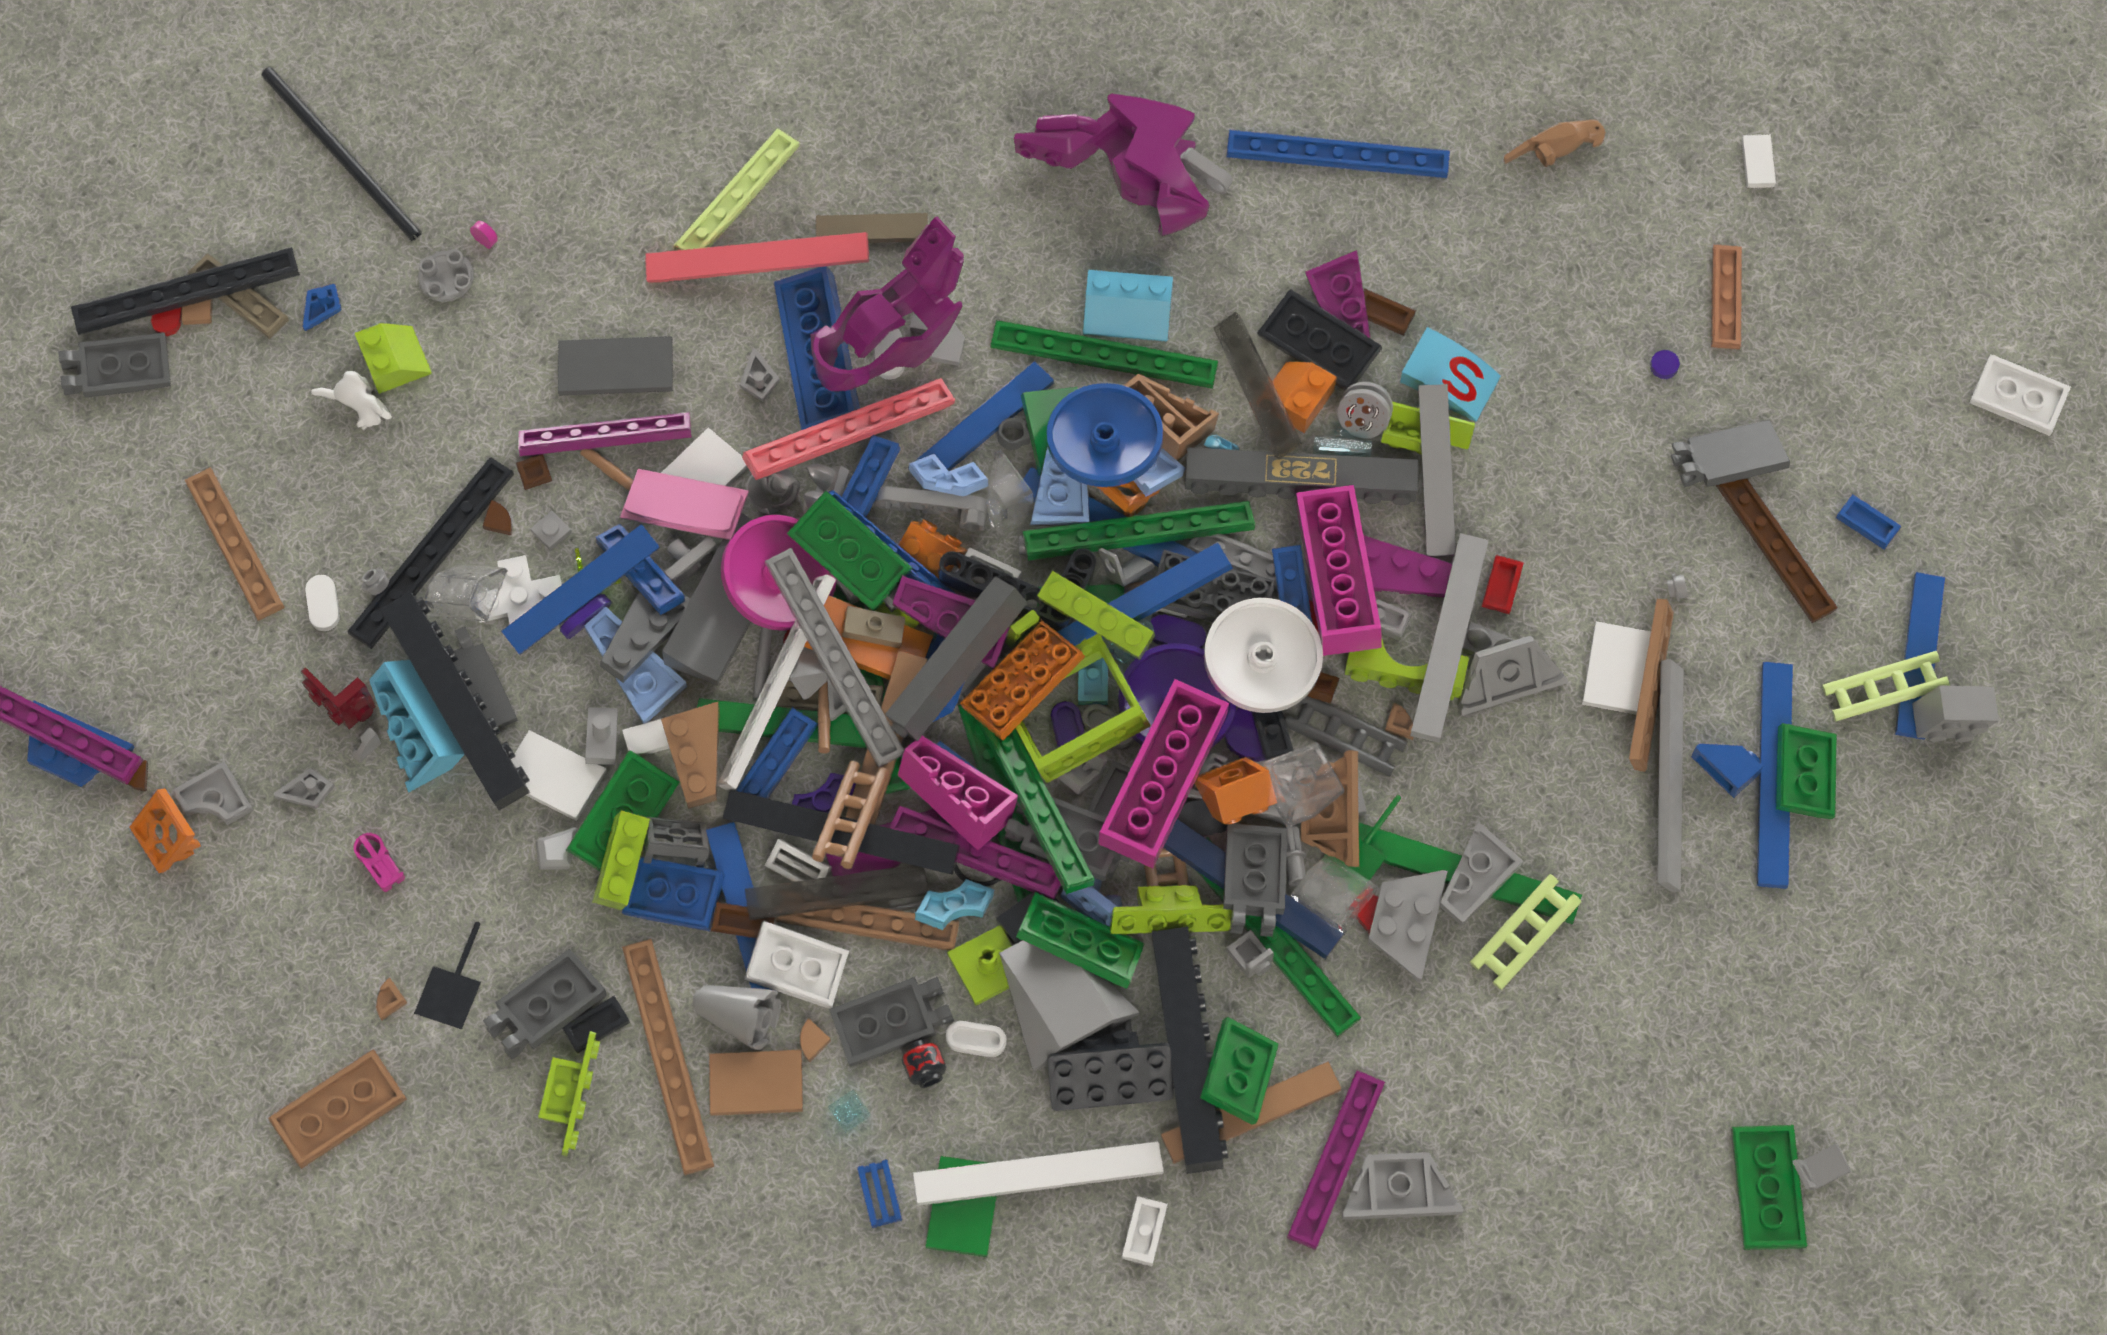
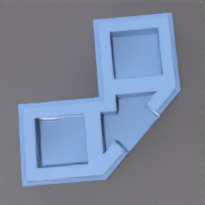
M935 454L909 463V471L923 489L963 497L988 487L987 477L974 462L951 471L945 468Z

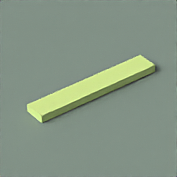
M777 128L674 244V249L687 250L711 247L800 146L799 142Z

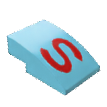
M1427 327L1402 371L1400 382L1418 390L1419 385L1448 384L1449 410L1477 422L1501 375L1468 349Z

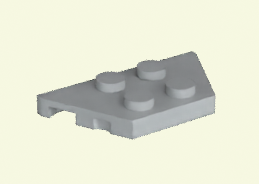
M1530 635L1475 652L1458 709L1463 716L1566 684L1568 679Z
M1444 870L1382 882L1368 942L1377 950L1386 953L1388 959L1397 966H1402L1413 975L1412 978L1417 982H1421L1447 876V871Z
M1429 1152L1374 1154L1366 1156L1344 1208L1342 1220L1462 1215L1463 1207L1460 1202H1457L1449 1189L1450 1185L1438 1171L1437 1164Z

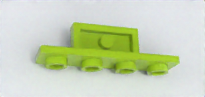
M1393 402V412L1388 427L1383 432L1381 442L1393 448H1405L1422 455L1419 408ZM1449 416L1451 446L1469 449L1475 423Z
M1197 885L1147 886L1137 888L1136 897L1139 906L1114 907L1110 923L1112 934L1152 933L1153 931L1188 927L1189 932L1229 931L1232 910L1223 909V905H1202Z
M590 1031L583 1063L552 1057L538 1119L568 1125L561 1154L563 1156H568L569 1149H576L579 1132L574 1131L576 1119H583L586 1101H581L583 1089H590L593 1071H589L588 1067L590 1059H597L600 1041H595L596 1032Z

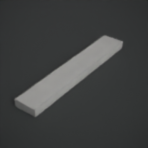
M1448 384L1419 385L1426 553L1429 557L1455 556L1456 542Z

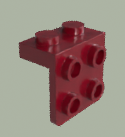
M307 668L300 671L304 678L302 684L308 690L310 699L318 707L323 704L328 710L327 715L337 726L343 723L350 730L359 721L364 722L372 715L373 709L376 707L366 685L358 677L338 695L334 696Z

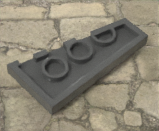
M639 592L604 653L600 667L624 683L673 633L690 598L684 594L685 602L660 615Z

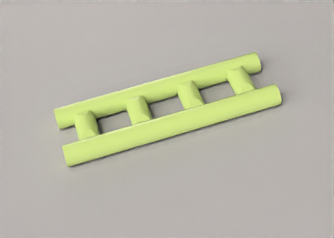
M1937 651L1823 684L1822 688L1825 696L1835 693L1840 706L1839 709L1832 710L1835 722L1926 695L1940 685L1950 686L1947 676L1937 679L1931 665L1940 662ZM1920 668L1926 682L1908 687L1903 673ZM1892 676L1897 691L1880 696L1875 681ZM1863 685L1869 700L1851 704L1846 690Z
M1549 874L1470 961V964L1477 970L1484 964L1498 975L1493 984L1500 990L1511 981L1582 902L1574 894L1567 901L1553 888L1559 881L1552 874ZM1544 898L1558 908L1557 912L1547 923L1533 911ZM1524 920L1538 930V933L1527 945L1513 933ZM1504 942L1518 953L1507 967L1493 955Z

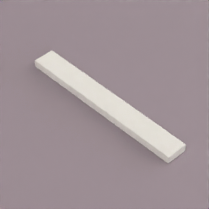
M829 575L815 578L812 584L823 605L836 579ZM796 620L717 783V786L725 790L737 788L805 646L807 639Z
M1158 1141L913 1173V1181L918 1206L1163 1174L1164 1171Z

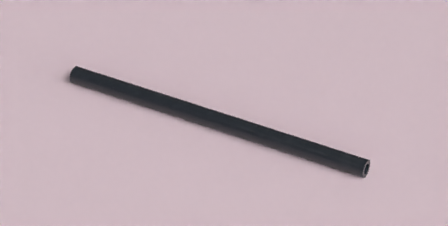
M272 67L264 69L261 73L263 79L411 241L416 239L414 235L418 238L422 234L419 228Z

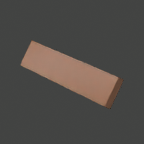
M1713 246L1711 347L1740 349L1741 246Z

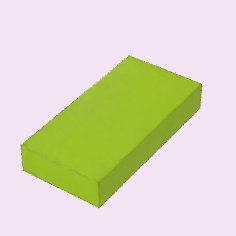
M1034 610L1010 626L1005 643L1011 649H1014L1038 625L1040 617Z

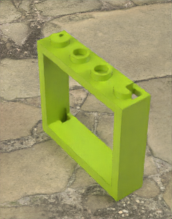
M1099 634L1087 640L1085 638L1080 644L1075 646L1083 652L1085 658L1065 678L1103 658L1131 708L1043 757L1022 721L1016 729L1046 784L1151 726L1103 638Z

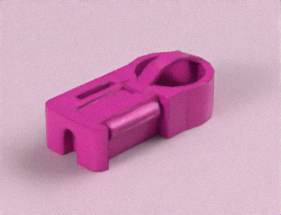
M365 833L356 839L354 852L357 859L363 863L383 892L392 889L394 883L397 882L399 884L404 881L405 875L403 871L400 872L389 856L390 854L384 846L382 839L377 834ZM368 840H373L380 844L378 853H376ZM362 843L372 856L371 858H365L360 855L359 847Z

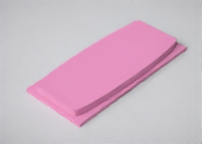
M638 469L620 518L730 540L734 535L749 491Z

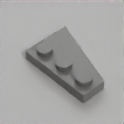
M1478 821L1439 907L1459 925L1463 926L1522 866L1523 860Z

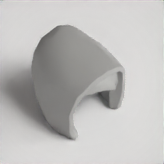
M788 469L755 480L751 473L746 484V490L749 491L748 500L757 510L766 515L774 514L791 505L800 489L799 481ZM770 491L773 495L782 497L783 501L772 502L767 498L766 492Z

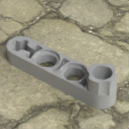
M883 486L880 487L875 499V505L882 509L909 512L915 509L922 510V513L940 515V512L951 513V516L960 517L959 527L961 529L971 532L984 531L988 501L979 496L966 495L962 497L936 491Z

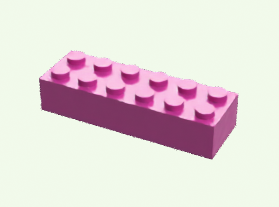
M1354 485L1296 493L1297 516L1323 656L1382 648L1381 623Z
M1174 679L1100 830L1099 845L1150 868H1154L1226 719L1229 707L1228 702Z

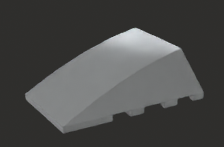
M1021 941L1000 953L1033 1072L1048 1065L1047 1058L1050 1054L1060 1053L1062 1050L1108 1025L1115 1028L1140 1013L1108 980L1030 943Z

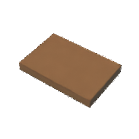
M801 1050L709 1054L711 1116L803 1112Z

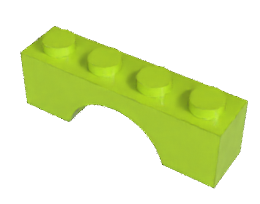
M1052 571L1037 595L1039 600L1095 631L1138 660H1141L1155 637V633L1149 628Z
M1382 639V648L1349 652L1345 675H1350V678L1357 682H1366L1369 679L1378 681L1381 686L1386 688L1402 686L1407 687L1412 693L1421 694L1428 663L1412 667L1396 662L1385 650ZM1460 656L1450 700H1454V698L1460 699L1469 661L1468 656Z

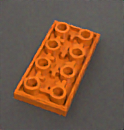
M828 595L824 607L858 668L890 680L899 651L922 658L926 657L933 636L904 625L900 648L842 637L847 607H860ZM806 641L804 647L812 650L809 642Z
M1041 621L960 704L963 709L1001 740H1004L1085 656L1082 651L1044 621Z

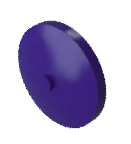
M1169 643L1153 647L1145 651L1141 660L1136 658L1123 675L1151 726L1174 679L1229 703L1226 719L1212 747L1226 735L1232 725L1236 705L1226 700L1211 683L1205 668L1204 649L1183 643ZM1119 688L1118 709L1120 714L1131 707ZM1151 726L1132 736V738L1142 746Z

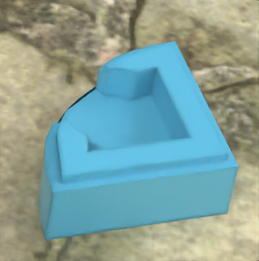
M1216 434L1208 436L1204 446L1211 449L1239 450L1238 445Z

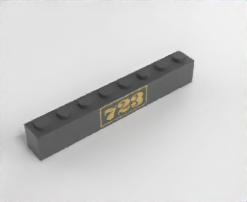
M1188 447L1185 490H1191L1195 494L1220 491L1225 496H1233L1238 492L1249 493L1252 497H1264L1266 494H1274L1282 499H1291L1298 492L1354 485L1356 499H1364L1366 503L1377 504L1383 500L1393 501L1396 505H1408L1410 502H1415L1418 491V460Z

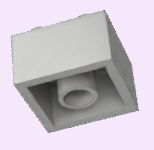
M1940 685L1913 703L1917 738H1929L1931 742L1943 741L1947 738H1956L1957 742H1969L1974 740V736L1988 731L1990 726L1999 721L1994 687Z

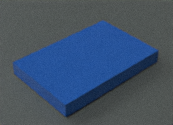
M640 856L628 905L622 909V914L710 931L716 903L718 902L725 876L724 872L652 859L651 863H643L644 857Z

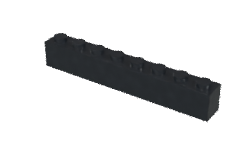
M410 591L380 609L494 805L500 811L530 793L526 786L530 779L522 766L516 768L511 759L516 757L507 741L502 744L497 734L501 733V730L494 718L487 719L483 713L487 706L479 693L473 695L468 686L473 684L465 669L459 671L454 662L459 659L450 644L445 647L440 640L445 635L436 620L430 623L426 614L431 611L423 598L416 599Z
M1188 927L1153 931L1152 940L1167 1043L1171 1048L1170 1062L1186 1174L1223 1169V1159L1228 1158L1226 1139L1220 1140L1218 1129L1224 1128L1222 1111H1215L1213 1104L1201 1099L1213 1052H1206L1205 1041L1211 1040L1208 1022L1202 1023L1201 1012H1206L1204 993L1198 994L1196 985L1197 983H1202L1200 965H1193L1192 955L1198 954L1195 936L1189 937Z

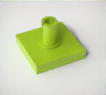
M1000 925L947 952V956L975 1006L1009 989L1000 953L1012 947V944Z

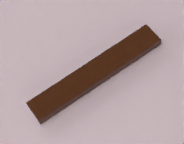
M1745 478L1716 485L1811 623L1835 612L1838 607L1748 479Z

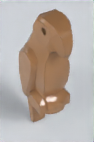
M1593 119L1558 123L1504 156V163L1507 164L1519 156L1535 150L1537 158L1544 167L1551 166L1555 163L1556 158L1570 154L1583 142L1593 144L1592 147L1600 146L1604 142L1605 129L1598 120Z

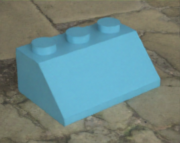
M1088 270L1083 335L1168 341L1173 277Z

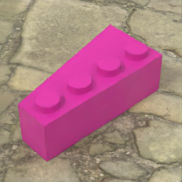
M923 736L904 749L898 776L975 849L979 850L1007 825L1009 818L1012 819L1018 798L1017 794Z

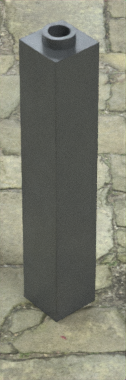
M996 576L885 713L886 717L893 723L890 728L903 738L909 735L916 741L919 740L1026 606V600L1016 588Z

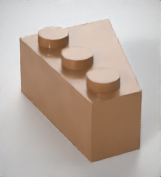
M1137 374L1123 385L1140 392L1155 406L1163 426L1162 448L1177 461L1187 454L1188 447L1194 448L1215 429L1219 416L1218 412L1212 409L1208 412L1194 405L1195 401L1189 398L1184 400L1170 393L1171 389Z
M718 702L661 719L688 809L717 801L720 716Z

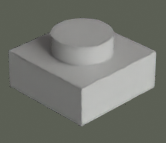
M550 511L530 528L531 532L550 551L572 533L571 529L553 511Z

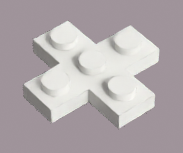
M526 555L497 561L502 587L474 593L479 622L508 617L509 624H511L562 585L560 575L531 581Z

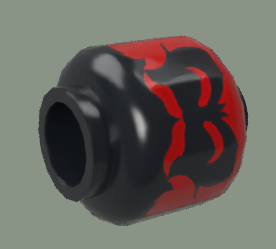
M924 1040L910 1044L907 1047L909 1051L902 1057V1064L909 1081L914 1085H920L921 1088H927L942 1081V1075L947 1067L939 1047L934 1043H925Z

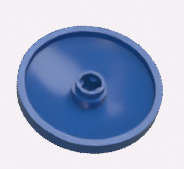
M1092 384L1071 392L1057 404L1048 421L1047 444L1055 464L1070 478L1090 486L1113 487L1129 483L1141 477L1153 466L1162 449L1163 426L1155 406L1140 392L1119 384Z

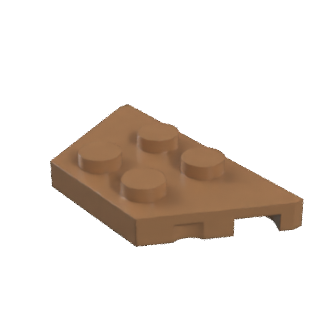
M1348 750L1344 753L1345 756L1336 762H1329L1321 767L1318 773L1311 774L1301 780V841L1312 847L1319 848L1321 852L1345 862V865L1349 867H1359L1358 751Z

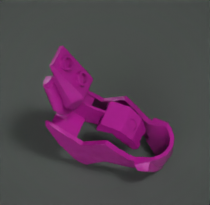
M1111 93L1107 97L1110 106L1109 110L1096 120L1078 114L1047 115L1038 118L1034 133H1016L1014 136L1016 153L1028 159L1035 158L1045 161L1048 165L1054 167L1074 168L1096 153L1098 149L1103 150L1112 166L1113 178L1120 196L1139 206L1150 205L1157 208L1160 219L1158 229L1160 236L1184 230L1203 220L1208 214L1209 202L1200 194L1180 159V156L1186 149L1193 148L1195 150L1196 142L1181 139L1194 122L1195 114L1179 106L1140 97Z
M934 217L931 223L924 227L914 242L907 248L902 261L905 269L881 289L857 291L831 328L826 325L811 334L814 368L819 381L826 389L830 391L852 390L867 384L868 380L895 367L915 368L933 354L949 333L962 309V302L958 301L954 304L948 295L956 289L964 263V255L958 248H953L956 236L939 217ZM912 312L928 328L921 336L898 338L885 352L867 366L851 370L833 367L840 344L843 342L850 344L855 349L854 353L859 358H865L889 332L904 326L906 321L902 317Z

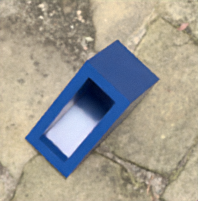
M1698 744L1691 756L1733 798L1755 780L1763 768L1760 759L1755 753L1747 751L1743 746Z

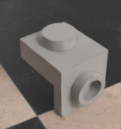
M1101 753L1058 778L1079 795L1101 778L1107 758Z
M1251 930L1226 948L1227 953L1248 979L1254 974L1258 976L1264 974L1272 966L1271 962L1273 961L1274 952L1270 948L1266 950Z

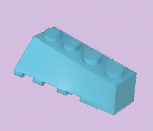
M411 661L384 662L369 681L380 713L387 717V733L390 741L395 740L400 754L396 759L400 769L405 768L409 778L405 784L408 792H411L453 769L465 754Z

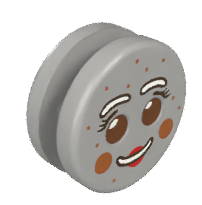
M1371 382L1355 383L1348 387L1341 397L1337 410L1339 423L1352 436L1364 439L1376 437L1388 427L1393 412V402L1389 393L1381 386Z

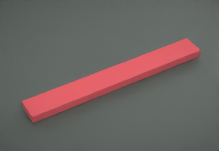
M862 232L646 253V280L648 283L865 263L869 262L868 234Z
M942 378L745 451L743 452L742 459L755 480L945 409L954 404L955 398Z

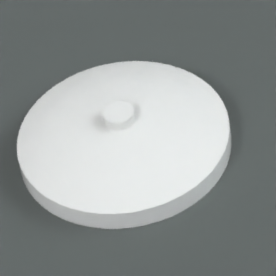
M1252 598L1230 606L1216 618L1206 638L1204 663L1211 683L1226 700L1248 711L1272 713L1296 705L1311 692L1322 668L1323 650L1321 639L1315 626L1300 610L1280 600Z

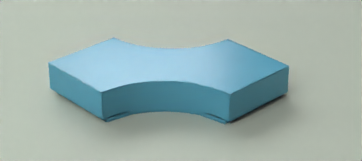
M967 879L960 887L949 892L927 891L915 914V920L943 930L949 922L959 917L976 916L983 918L994 896V889Z

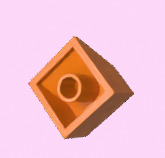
M1286 362L1256 406L1305 433L1335 391L1337 377L1311 362Z
M1247 757L1198 775L1194 783L1212 817L1223 824L1237 823L1242 819L1241 817L1250 813L1259 814L1268 810V806L1277 803L1269 770Z

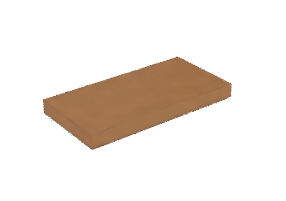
M373 1049L268 1119L302 1169L407 1099Z

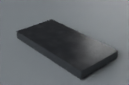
M1292 289L1287 292L1257 332L1259 337L1298 362L1314 363L1337 377L1335 385L1344 391L1359 381L1382 350L1381 344Z

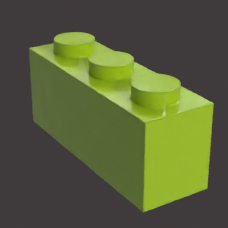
M620 811L614 817L593 903L622 910L628 905L650 818L625 811Z

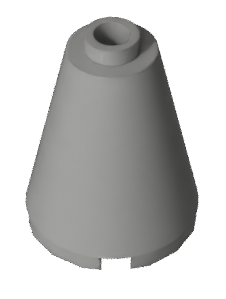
M704 985L695 992L692 1000L696 1014L756 1050L762 1049L770 1041L764 1039L769 1026L774 1029L776 1028L781 1012V999L775 997L779 993L771 989Z

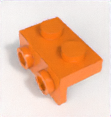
M923 519L922 522H911L899 546L938 579L939 562L943 554L954 551L965 555L967 552L965 548L960 546L962 542L949 534L944 536L937 532L938 527L930 521ZM954 565L945 567L946 571L951 572Z

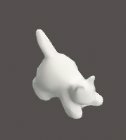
M354 371L345 372L343 378L337 382L333 390L321 387L313 389L311 392L315 396L338 400L356 410L359 416L356 425L358 428L362 427V430L373 425H379L381 423L380 417L388 420L392 418L386 406L371 394L374 387L369 380Z

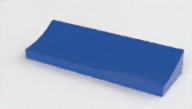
M827 266L775 281L774 286L801 430L860 409L856 388L847 391H830L821 384L814 368L811 334L826 325L831 328L842 313L834 274ZM843 342L837 349L838 355L833 367L851 370L852 363L848 344Z

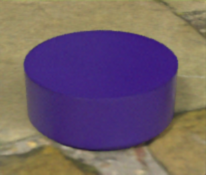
M1669 350L1656 352L1650 363L1652 373L1661 379L1674 377L1680 366L1678 356Z

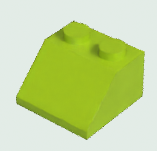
M379 323L354 333L378 394L432 374L413 326Z

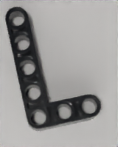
M1084 548L1076 550L1071 555L1062 577L1087 591L1097 562L1094 553ZM947 552L940 558L938 576L940 581L948 587L978 599L996 576L1016 588L1026 601L1034 600L1038 602L1039 606L1036 608L1026 605L1017 617L1022 618L1034 610L1040 617L1038 624L1044 621L1056 632L1072 623L1073 619L1069 616L1061 620L1052 616V613L1059 611L1039 600L1037 596L1041 590L1039 587L958 552ZM1083 562L1086 563L1089 566V568L1086 570H1081L1077 568L1075 564ZM954 565L959 571L951 573L946 571L945 567ZM982 577L986 582L975 584L971 579Z

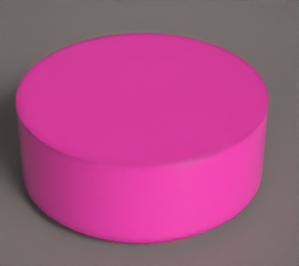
M477 221L470 228L473 238L488 249L498 241L496 232L483 221Z

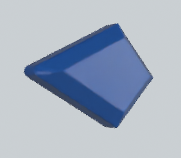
M335 284L307 290L303 319L304 331H308L342 311Z

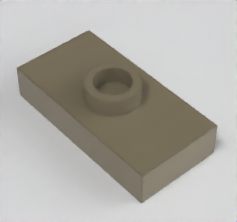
M848 606L845 612L842 637L900 648L905 617Z

